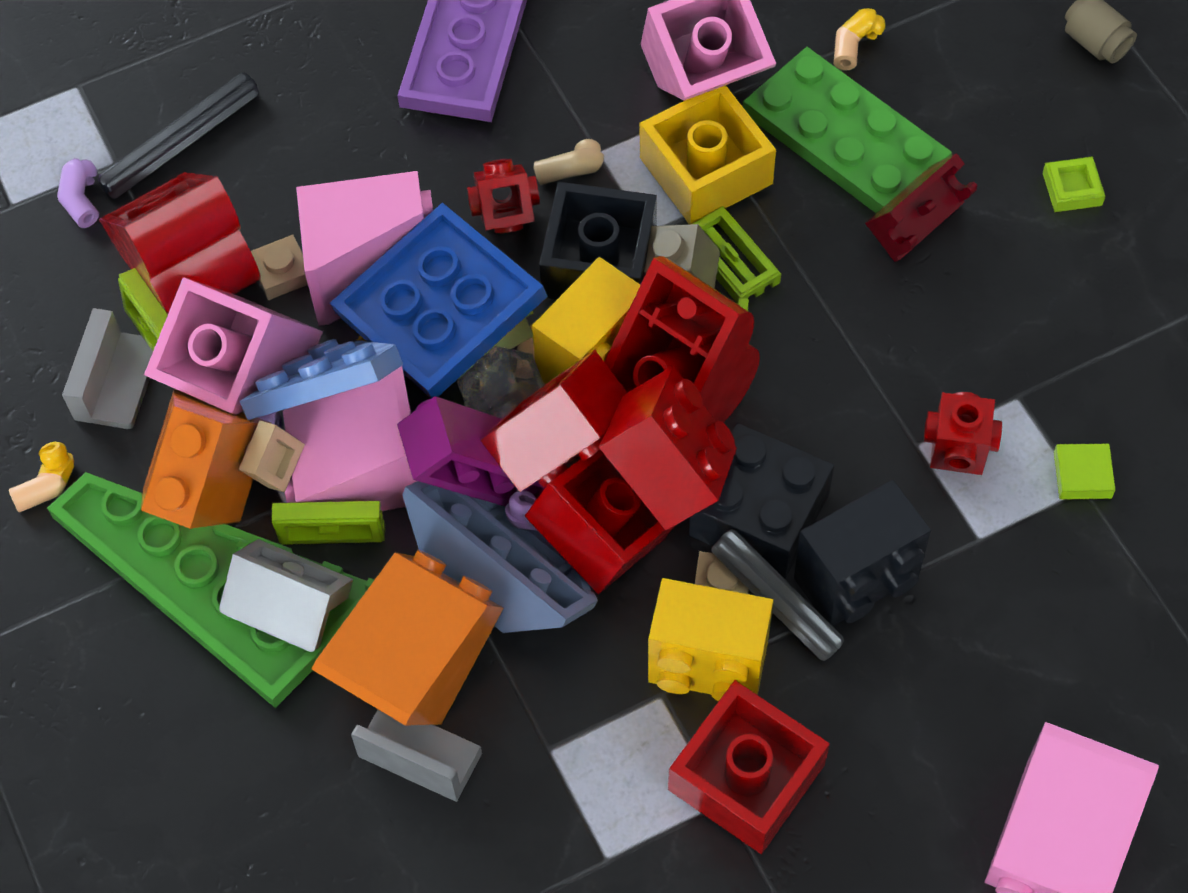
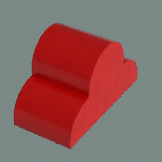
M184 172L99 219L130 269L135 268L167 314L170 311L183 277L231 294H236L261 280L256 261L239 231L241 226L237 213L218 176Z
M665 256L655 257L646 272L604 362L627 393L669 367L674 366L683 379H688L694 383L701 394L703 405L714 419L724 423L747 393L759 366L760 353L758 349L749 344L754 329V316Z

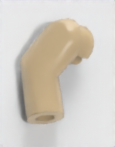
M584 139L576 144L574 151L535 161V175L539 184L543 185L565 178L595 173L602 166L604 155L597 141Z

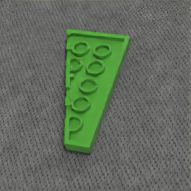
M87 472L47 507L54 520L275 708L313 671L311 668L318 656L374 581L372 578H368L366 581L343 572L342 567L326 561L322 564L312 561L352 578L353 582L348 599L329 612L320 647L313 652H309L228 617L219 611L231 559L235 552L257 539L293 553L291 548L226 524L189 529L141 511V492Z

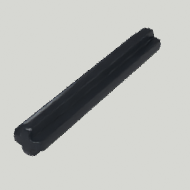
M242 72L101 173L98 181L103 191L112 199L120 197L254 99L259 93L255 81L247 73Z

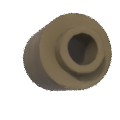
M1076 0L1065 15V20L1067 21L1065 32L1099 60L1106 59L1112 64L1119 61L1130 50L1137 38V33L1131 29V22L1104 0Z

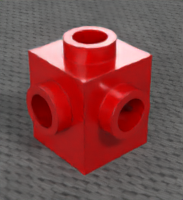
M500 159L484 163V171L473 172L475 186L467 187L472 217L481 215L485 230L494 229L495 233H509L523 229V224L535 222L532 206L540 205L535 175L527 177V172L522 164L513 165L512 159ZM510 187V194L506 199L497 200L493 197V189Z
M942 392L938 411H928L925 424L924 442L932 443L930 468L976 475L983 474L989 451H999L1002 435V421L993 420L995 399L980 398L971 392H958L955 394Z

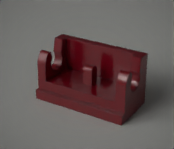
M957 153L931 165L865 223L894 262L902 259L964 203V200L976 192L977 184L975 182L963 185L955 177V174L965 164Z

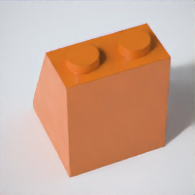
M174 389L144 483L141 511L189 529L240 522L253 478L241 472L239 467L259 420L267 423L270 422L259 418L247 421L243 412L237 415Z
M417 550L414 556L395 552L318 656L311 669L405 726L439 725L444 721L504 608L489 600L493 591L483 584L466 576H463L459 583L444 574L443 571L447 565L436 557L421 550Z

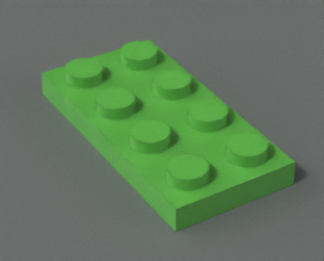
M809 47L804 48L743 101V108L755 123L875 213L879 212L931 165L952 155L949 149Z

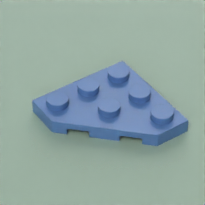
M332 339L311 347L307 350L308 355L298 357L283 364V370L255 381L258 390L239 402L248 421L378 382L401 367L403 362L395 344L358 340L338 345L337 340Z

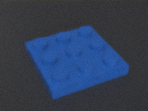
M442 202L330 302V305L334 312L366 341L395 344L403 362L404 375L432 399L435 396L439 397L548 296L541 283Z

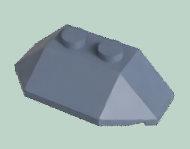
M419 481L405 487L402 496L419 550L444 562L447 566L443 573L459 583L462 577L466 576L491 589L493 592L489 600L504 608L495 624V627L502 633L561 628L595 607L598 599L595 593L591 591L590 585L539 531L514 527L507 519L505 506Z

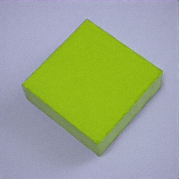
M1093 156L1045 163L1043 176L1054 212L1103 205L1105 193Z
M1109 444L1056 445L1054 461L1059 499H1112L1115 493V483Z

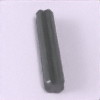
M730 529L713 545L712 553L755 596L773 599L772 613L820 660L825 661L829 659L842 646L844 642L843 636L736 530Z

